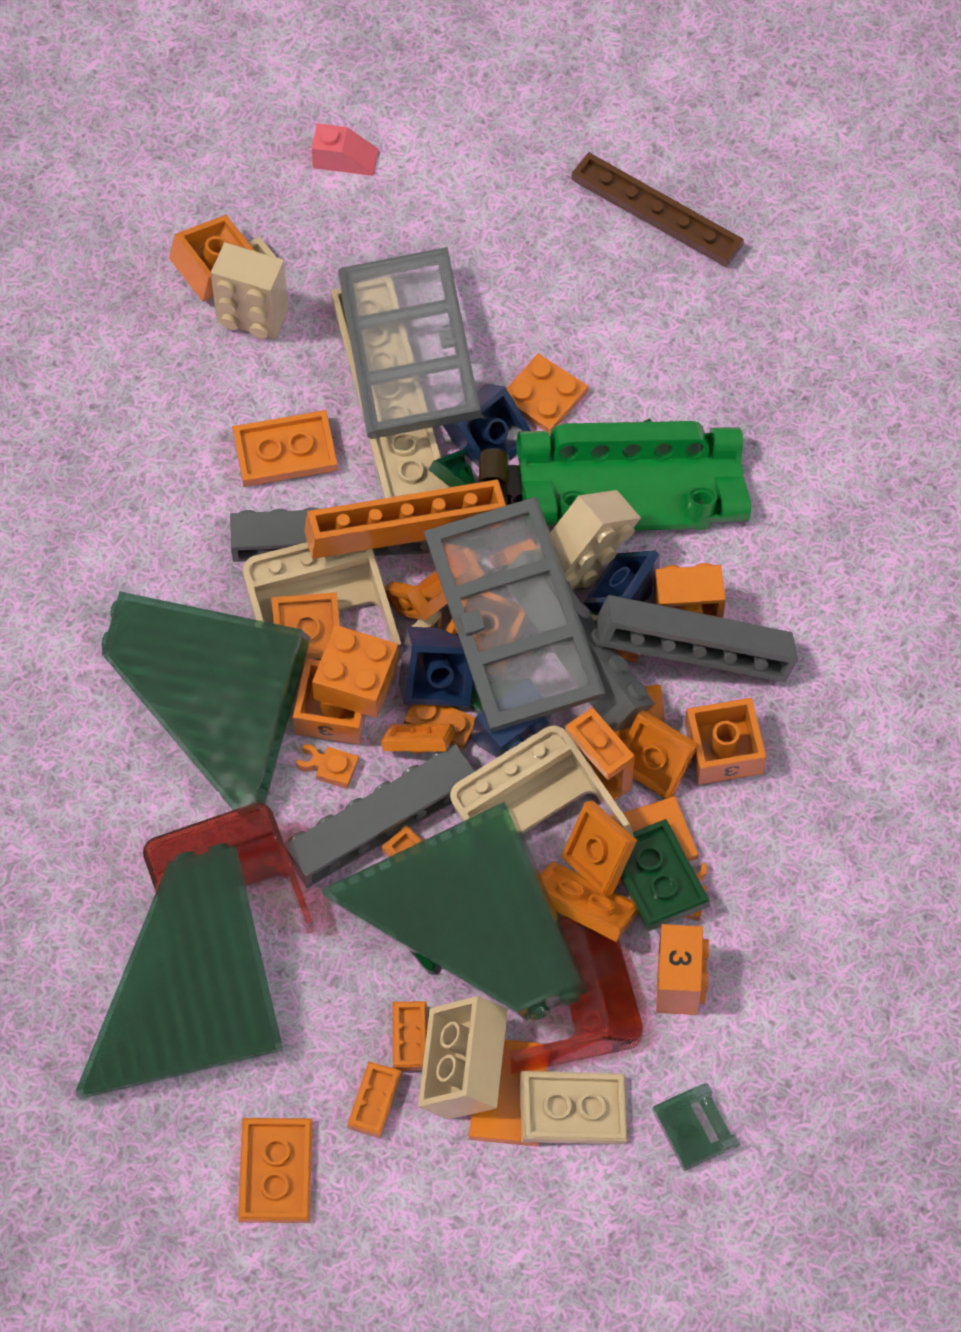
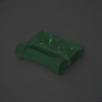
M703 1083L653 1106L652 1109L683 1171L689 1170L721 1154H726L740 1146L736 1135H731L711 1097L713 1091L708 1083ZM699 1102L718 1141L710 1142L691 1104Z

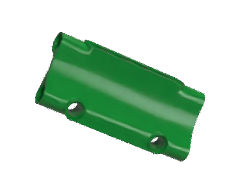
M696 421L565 423L556 426L550 435L548 431H519L517 434V456L521 474L523 500L534 497L538 498L547 527H555L579 495L617 490L641 517L634 526L635 531L705 530L711 527L712 523L748 522L750 520L751 500L743 476V434L740 427H711L709 433H705L703 426ZM530 515L523 516L525 527H533Z

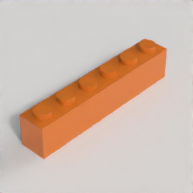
M492 480L307 511L304 532L311 558L316 559L426 540L424 536V531L501 508L506 506L499 481ZM499 523V524H496V525H493V526H489V527H486V528H483V529H480V530H476V531H482V530L500 528V527H502V523Z

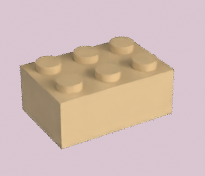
M224 242L211 271L217 323H220L229 330L241 329L250 332L251 335L259 339L271 338L276 340L289 310L284 260Z
M617 490L579 495L550 533L565 578L570 583L572 589L588 588L598 580L599 571L604 565L610 563L615 558L617 548L622 542L633 535L635 531L634 526L641 519Z
M480 996L430 1008L418 1101L419 1108L446 1119L497 1108L507 1008Z

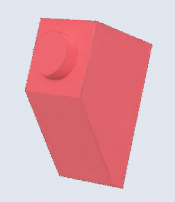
M316 124L311 148L313 168L373 176L378 154L377 147L348 127Z

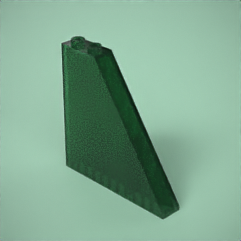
M119 591L117 600L111 606L109 629L102 638V655L236 815L249 826L259 828L311 637L298 628Z
M505 802L321 890L323 896L334 905L526 1021L542 1019L550 1014L551 1009L561 1004L563 1006L574 1004L582 998V994L589 992L515 813Z
M227 843L217 844L209 847L208 853L195 855L194 851L183 852L175 855L174 861L168 862L76 1088L79 1100L283 1051L236 846L229 848Z

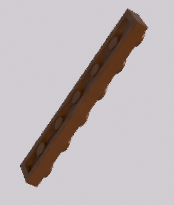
M590 152L586 154L572 172L571 180L725 267L730 264L743 247L744 239Z

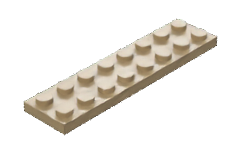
M392 278L353 285L359 318L400 310ZM341 288L330 290L331 299L363 416ZM404 323L362 332L369 373L415 364ZM419 378L372 387L378 423L429 414ZM432 427L376 439L368 438L384 498L449 488L448 485L428 470L434 460L441 458Z

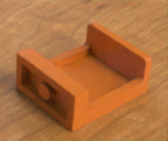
M442 543L456 586L484 576L479 566L481 561L472 549ZM436 571L416 586L394 581L384 586L388 600L395 611L401 616L425 621L447 604Z
M591 707L566 725L565 732L578 745V749L613 800L616 801L632 789L635 755L595 709Z

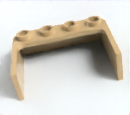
M305 542L255 555L245 562L243 578L274 691L280 690L281 685L280 675L267 634L271 629H274L271 597L337 592L339 611L366 604H374L380 609L389 641L398 643L399 658H401V641L373 549L312 559L308 543Z
M549 726L457 782L450 793V798L456 812L519 910L525 907L521 894L495 856V852L500 847L586 794L596 795L610 816L633 836L627 818L571 737L565 732V729L559 726Z

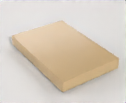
M521 1071L519 1077L522 1142L626 1144L625 1074Z

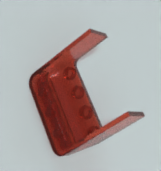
M252 803L156 836L145 844L143 849L144 861L184 977L191 975L172 919L173 914L180 909L275 876L285 877L291 888L307 934L314 932L313 920L272 810L267 805Z
M566 916L479 935L482 958L552 943L575 1028L574 1035L569 1039L510 1051L511 1074L624 1051L636 1047L641 1042L643 1024L619 939L614 941Z

